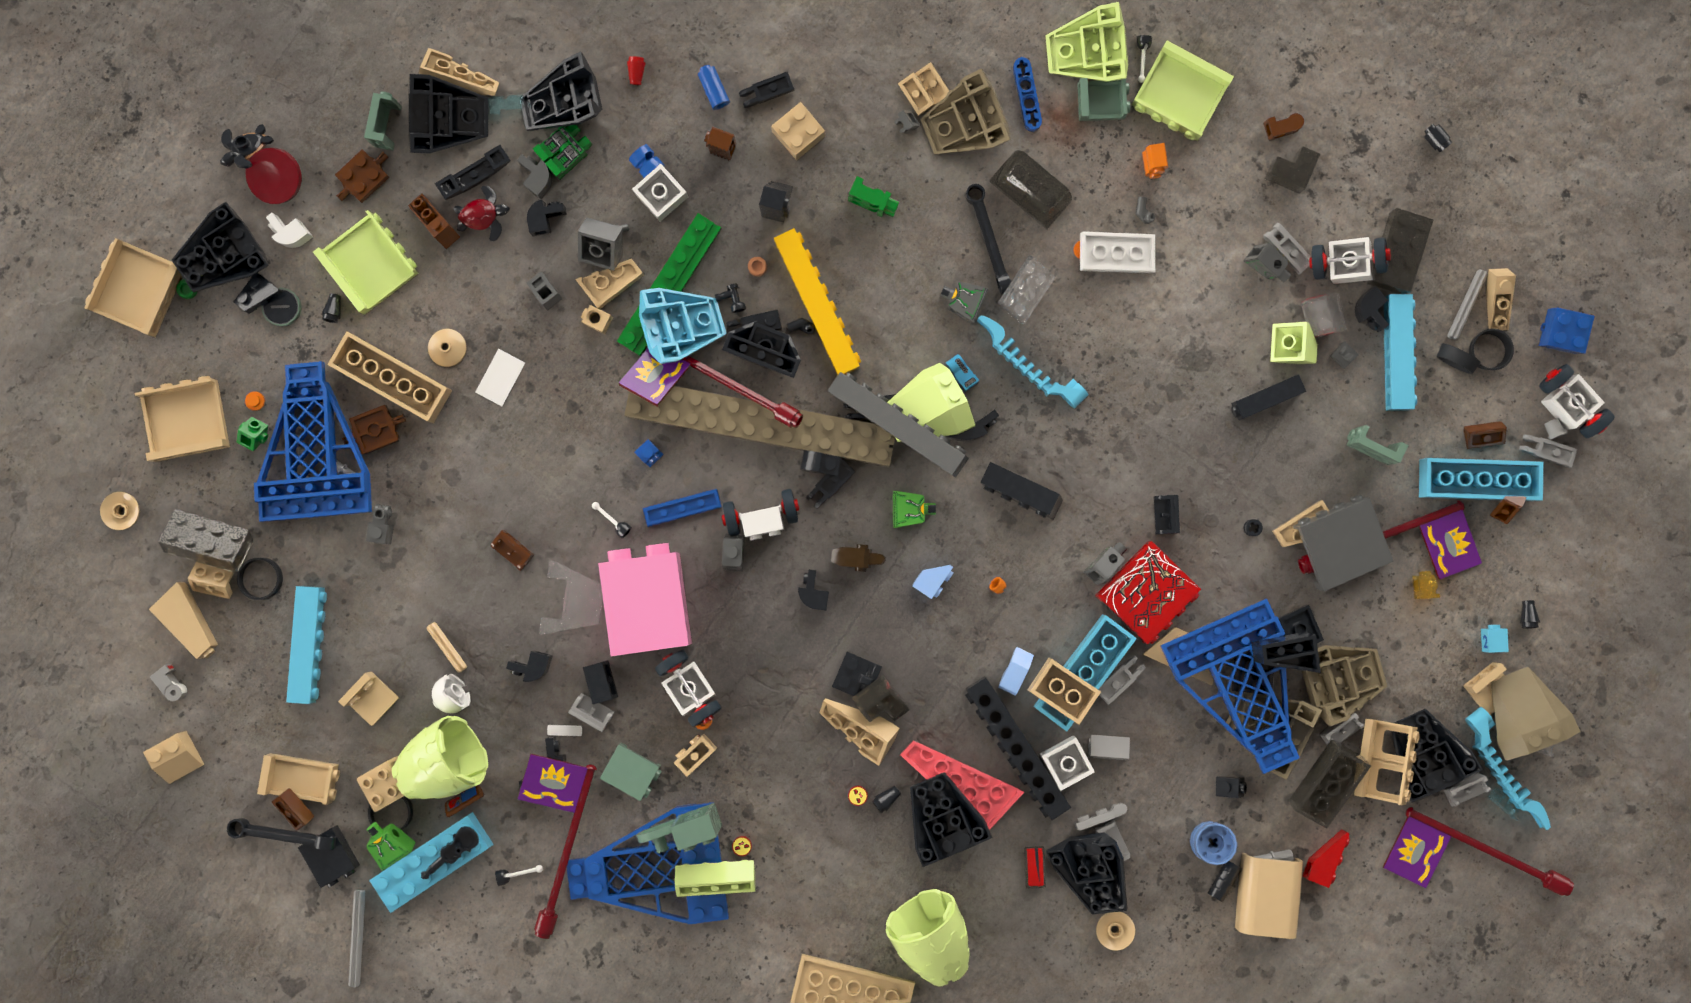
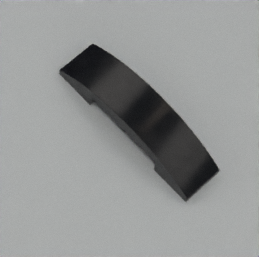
M496 146L486 152L483 158L454 175L449 174L434 183L443 198L448 200L479 185L505 167L511 160L502 146Z

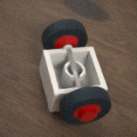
M1369 237L1329 242L1330 257L1327 258L1323 245L1312 246L1309 263L1316 280L1326 278L1327 267L1330 265V276L1333 284L1373 280L1372 258L1375 263L1376 272L1385 273L1388 272V261L1391 260L1390 249H1387L1385 238L1374 239L1373 251Z
M1568 364L1553 369L1539 385L1544 393H1550L1541 403L1555 418L1559 419L1562 426L1567 430L1577 428L1587 419L1579 429L1585 438L1593 437L1606 430L1608 425L1614 420V414L1609 409H1604L1595 415L1593 414L1605 402L1579 374L1573 375L1574 370Z
M786 489L781 492L782 502L779 506L738 514L733 501L723 503L724 515H722L723 525L727 526L729 535L737 536L740 534V520L742 521L745 537H750L751 541L761 539L762 535L769 533L770 537L780 535L781 530H784L782 510L783 514L786 515L788 524L797 523L799 505L798 500H794L792 490Z
M681 650L675 654L670 653L665 656L663 661L655 667V670L660 677L668 673H674V675L663 681L662 685L682 716L696 709L695 713L688 718L690 725L696 727L702 722L706 724L714 719L713 715L721 710V706L716 700L703 705V703L716 694L695 662H692L683 669H679L689 659L687 653Z

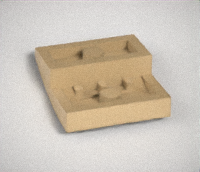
M931 62L898 83L918 115L933 108L949 92L948 87Z

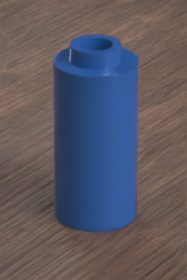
M710 65L701 67L697 75L712 109L718 110L727 106L730 100L715 67H710Z

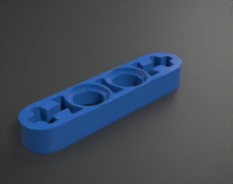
M1020 57L1013 65V72L1024 126L1028 131L1035 132L1041 126L1042 117L1031 63L1027 58ZM1020 63H1022L1023 66H1027V67H1025V69H1024V75H1025V76H1022V77H1021V75H1022L1021 68H1017V67H1019V64H1020ZM1028 81L1031 84V88L1023 90L1020 83ZM1027 99L1033 100L1034 107L1026 108L1024 101ZM1036 111V113H1033V119L1034 121L1038 122L1035 126H1032L1031 123H1028L1030 122L1031 116L1030 114L1026 115V113H1032Z

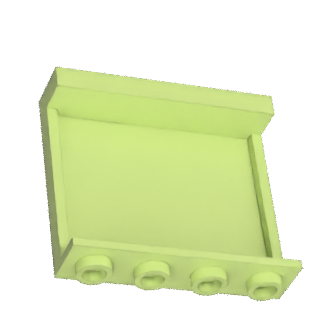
M1167 40L1131 105L1134 106L1136 111L1149 114L1154 121H1162L1171 130L1184 133L1186 138L1198 141L1234 76Z
M369 210L365 211L368 214L366 217L324 249L318 247L313 251L355 308L364 315L419 274L415 269L417 267L416 263L411 257L407 259L404 255L406 250L399 242L396 244L392 239L394 237L393 233L388 228L384 229L380 224L383 221L376 212L373 214Z

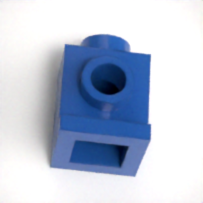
M649 439L634 452L649 467L664 455Z

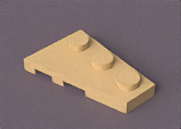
M629 259L619 263L614 271L609 269L600 272L596 271L591 273L592 275L575 280L595 306L601 309L644 276V274L635 262Z
M1320 500L1272 532L1282 547L1303 543L1299 530L1294 529L1293 526L1298 524L1300 519L1315 517L1317 512L1322 510L1329 511L1323 500Z

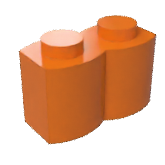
M1165 143L1149 145L1142 152L1145 176H1150V179L1161 177V174L1168 168Z

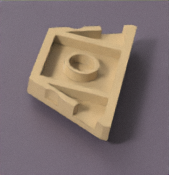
M1177 627L1172 628L1156 644L1146 650L1143 655L1169 666L1160 645L1188 632ZM1209 669L1192 675V677L1209 685L1213 684V677Z

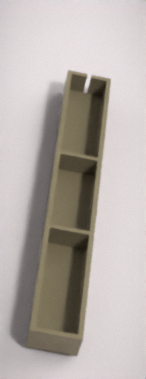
M677 386L671 389L658 407L629 391L624 415L631 419L800 451L821 452L823 454L839 456L842 459L884 467L890 466L893 449L889 448V446L893 447L895 441L893 435L877 424L800 410V413L803 414L801 424L797 428H790L774 419L775 414L754 401Z

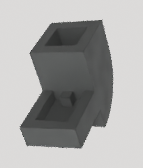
M521 154L517 161L531 172L523 185L538 198L542 199L551 187L552 174L542 160L538 164L532 157L528 156L526 158Z
M542 272L527 282L533 294L547 311L563 299Z

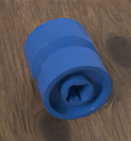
M647 144L639 147L629 157L631 164L636 169H640L639 173L643 178L660 164L665 167L658 157H654L655 153Z

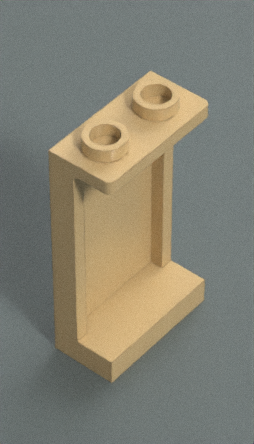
M272 753L264 755L257 794L280 795L290 788L299 799L322 802L323 805H328L336 797L335 783L340 776L339 764Z

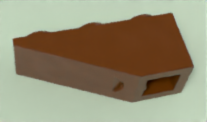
M423 193L408 205L445 249L449 248L460 238L459 234Z

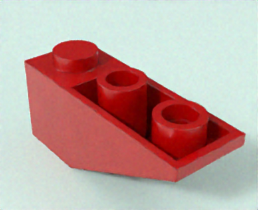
M1341 829L1310 856L1302 876L1307 880L1329 888L1330 884H1333L1335 881L1337 866H1340L1342 863V853L1349 844L1350 833Z

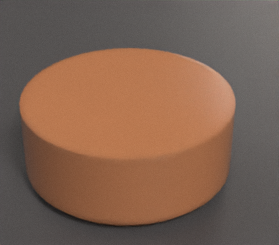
M761 257L752 258L748 263L750 274L755 277L763 276L767 271L766 261Z

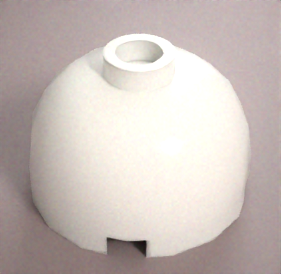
M446 674L440 678L432 689L434 706L450 714L457 713L469 706L470 694L469 692L465 693L463 690L464 682L453 674L448 676Z

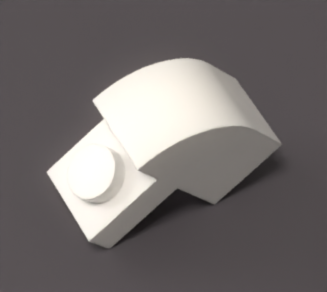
M274 213L266 217L270 222L268 226L275 233L272 238L285 247H300L313 238L304 224L296 218L285 226Z

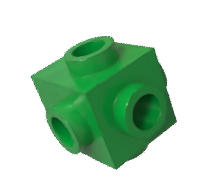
M251 416L239 426L236 443L254 451L260 444H264L269 437V434H267L268 425Z

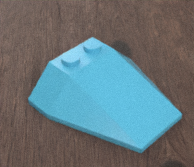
M663 288L640 291L639 318L649 353L660 364L680 361L727 334L716 298Z

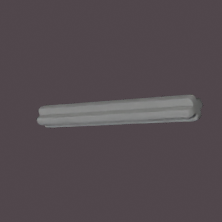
M362 889L355 890L353 896L349 987H358L361 980L365 890Z

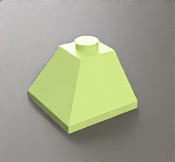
M1309 322L1273 324L1270 362L1290 364H1315L1317 362L1318 344Z

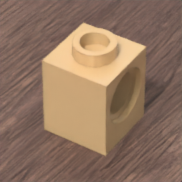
M592 305L589 308H585L581 316L584 325L602 334L606 333L613 319L610 314ZM594 315H600L598 323L591 322V318Z

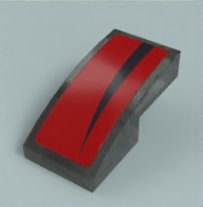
M1044 846L1024 847L1026 889L1046 888Z

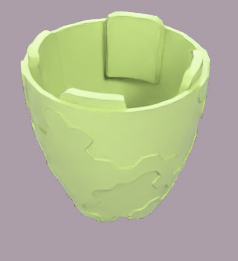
M457 716L443 717L429 727L424 728L404 747L392 767V776L394 779L397 778L398 782L396 785L401 794L409 799H439L457 795L481 784L488 768L487 752L482 747L473 730L467 725L466 720Z
M937 889L922 891L901 905L896 911L890 913L886 922L887 936L902 960L923 979L934 986H944L950 980L953 982L959 980L967 972L970 956L968 935L963 916L952 895Z

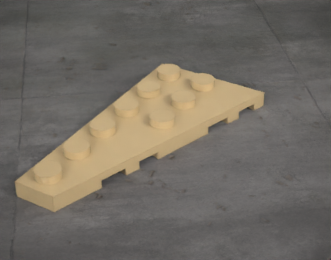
M802 954L790 1003H910L915 981Z

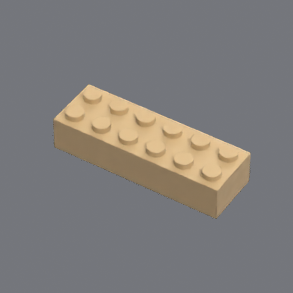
M349 332L345 333L327 364L430 423L435 422L452 392L446 386Z

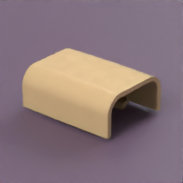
M1242 853L1235 928L1239 932L1248 935L1295 939L1297 935L1303 861L1299 858H1295V861L1256 858Z

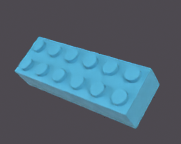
M1445 458L1419 459V498L1502 500L1505 496L1527 497L1525 501L1543 500V462Z
M1102 614L1063 667L1099 690L1137 638L1107 615ZM1040 698L1033 706L1065 731H1068L1074 723L1073 720Z
M472 812L369 881L391 913L493 845V842ZM461 827H471L476 831L479 843L471 849V852H462L461 857L455 863L445 862L428 879L423 880L421 878V872L426 871L440 857L441 848L454 840L453 834H456Z

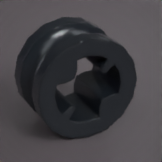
M1251 519L1245 522L1243 529L1248 536H1258L1261 534L1263 526L1259 520ZM1251 523L1253 525H1257L1258 528L1255 529L1257 530L1256 532L1249 531Z

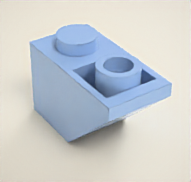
M946 565L922 570L912 587L930 599L933 596L937 598L943 589L940 587L944 580L948 582L954 572L951 571L953 567Z

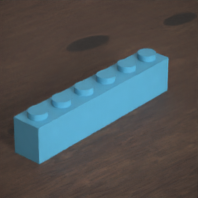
M1389 294L1385 296L1388 301L1384 304V319L1389 324L1384 329L1386 411H1409L1415 409L1417 405V396L1415 395L1417 377L1414 375V368L1417 363L1414 356L1416 339L1413 334V330L1416 327V321L1413 318L1415 300L1413 299V294Z
M296 586L286 699L288 703L312 704L316 702L319 696L317 680L320 679L321 675L318 667L319 661L322 659L320 643L324 638L322 623L325 621V611H323V606L327 600V593L323 587Z

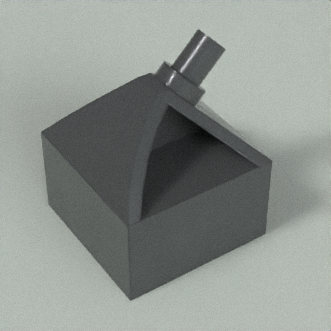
M586 217L578 230V261L614 271L623 257V232L629 231L628 224L614 225Z

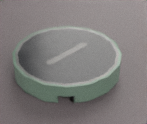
M279 288L283 293L280 296L274 295L269 298V302L261 308L267 321L276 326L284 327L294 323L301 314L302 306L300 299L294 292L289 289Z

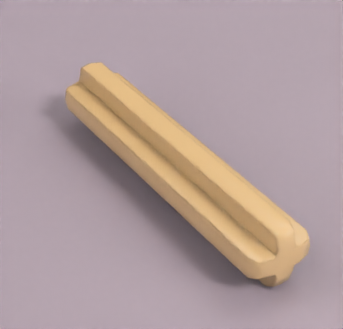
M433 622L428 625V632L458 673L464 671L467 665L437 623Z

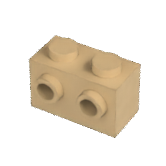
M705 734L701 737L699 735L694 737L689 742L691 746L687 750L683 748L675 755L678 759L674 764L686 777L717 749Z

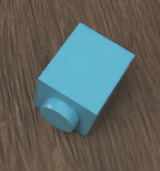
M1488 625V628L1481 629L1482 652H1509L1508 629L1500 628V625Z

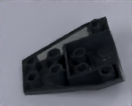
M224 202L208 213L172 258V262L192 292L252 277L269 266L264 251L243 220L227 202Z
M1427 709L1394 722L1396 724L1418 727L1419 741L1417 744L1415 743L1414 748L1416 760L1415 763H1412L1411 768L1414 775L1412 782H1409L1408 788L1411 791V803L1438 793L1483 770L1473 752ZM1391 731L1396 755L1405 757L1409 734ZM1399 772V774H1400V779H1401V782H1402L1403 772Z
M945 772L910 787L915 850L922 867L948 858L992 838L985 819Z
M1107 833L1072 836L1046 851L1054 870L1092 915L1127 911L1124 858L1117 842Z

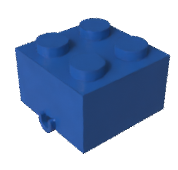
M1562 308L1548 309L1545 322L1542 323L1540 328L1542 334L1539 346L1572 354H1585L1595 316Z

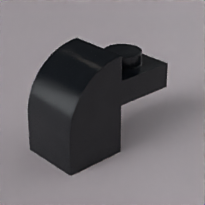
M542 199L533 203L527 212L529 233L533 237L551 233L549 218L567 215L564 204L556 201L546 206Z
M1376 286L1369 289L1358 299L1355 305V316L1359 323L1367 320V324L1372 330L1380 332L1389 324L1377 310L1388 299Z
M804 450L800 470L838 476L841 457Z
M809 569L808 573H804L803 584H806V588L798 587L799 597L807 607L826 611L829 591L814 589L817 570Z
M534 650L530 652L527 664L511 660L508 661L506 669L511 670V674L522 676L523 673V682H532L542 678L548 672L553 655Z

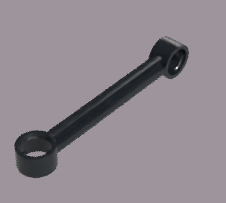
M972 184L967 188L966 200L974 207L994 269L1000 294L1003 295L1013 291L1008 273H1006L983 201L985 189L980 184ZM979 189L982 192V198L980 200H972L968 195L969 191Z
M245 818L233 819L227 825V833L234 839L253 836L315 846V848L323 850H333L336 844V836L315 835L252 825ZM237 822H240L242 825V832L240 835H238L235 831V825Z

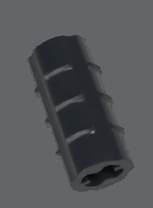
M1231 861L1223 864L1218 875H1216V879L1211 884L1212 886L1208 894L1223 902L1242 868Z

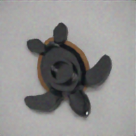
M263 124L257 126L255 133L237 136L234 140L232 139L231 130L227 129L222 134L221 142L224 147L231 151L223 155L220 164L229 167L235 162L239 168H250L253 166L249 161L250 157L255 152L264 149L266 144L273 143L274 140L272 137L264 134L266 129Z

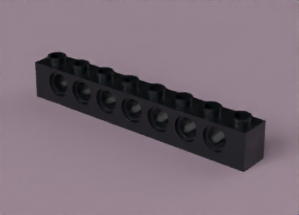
M984 676L967 687L966 691L968 693L965 694L970 704L975 703L978 710H976L979 718L981 720L985 719L989 724L986 728L992 737L996 735L999 742L997 745L1002 753L1006 751L1010 756L1007 759L1013 769L1017 767L1021 773L1018 775L1023 785L1028 784L1031 789L1029 794L1034 801L1038 800L1042 805L1039 809L1044 817L1047 818L1049 816L1051 820H1054L1069 810L1071 806L987 678ZM981 696H989L990 701L987 705L980 704ZM997 711L1000 713V718L998 721L993 722L990 720V715L992 712ZM1003 728L1010 729L1009 737L1003 738L1001 736ZM1015 744L1021 745V751L1018 754H1014L1011 751L1012 746ZM1026 760L1032 762L1029 770L1022 768V764ZM1035 777H1042V784L1034 786L1033 779ZM1052 793V801L1044 802V795Z

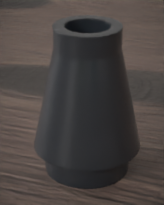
M329 294V298L321 313L323 316L322 320L329 323H338V319H341L340 295Z
M1522 601L1520 618L1522 628H1539L1538 623H1540L1535 607V601Z
M893 786L874 796L875 799L872 802L881 813L887 812L901 793Z

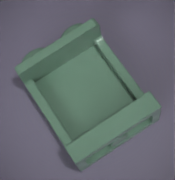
M1088 78L1079 79L1077 84L1079 121L1124 120L1127 113H1130V102H1127L1129 83H1126V79L1110 82L1088 81Z
M383 91L380 94L373 93L364 138L375 148L393 151L395 143L385 133L390 110H401L402 106L392 97V94Z
M1367 425L1357 427L1349 432L1347 446L1386 465L1401 463L1409 446L1399 442L1390 444L1386 448L1366 438L1369 430Z
M620 743L600 779L641 801L643 797L647 798L652 790L650 784L653 780L657 781L662 772L659 770L661 765L659 763L655 764L628 749L627 745Z

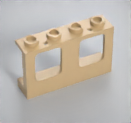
M1365 719L1354 796L1369 797L1397 803L1398 805H1406V802H1409L1411 791L1408 788L1409 782H1412L1414 775L1411 768L1412 763H1415L1416 760L1414 748L1415 743L1417 744L1419 741L1418 727ZM1386 730L1409 734L1405 757L1382 751ZM1381 768L1403 772L1400 795L1377 790L1378 773Z

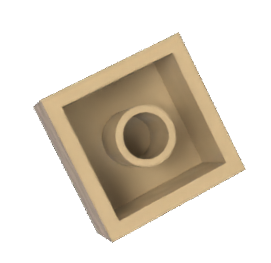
M801 102L771 126L773 134L796 161L825 137V130Z

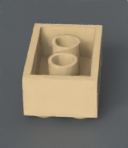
M1051 658L1047 659L1027 689L1079 725L1101 693Z

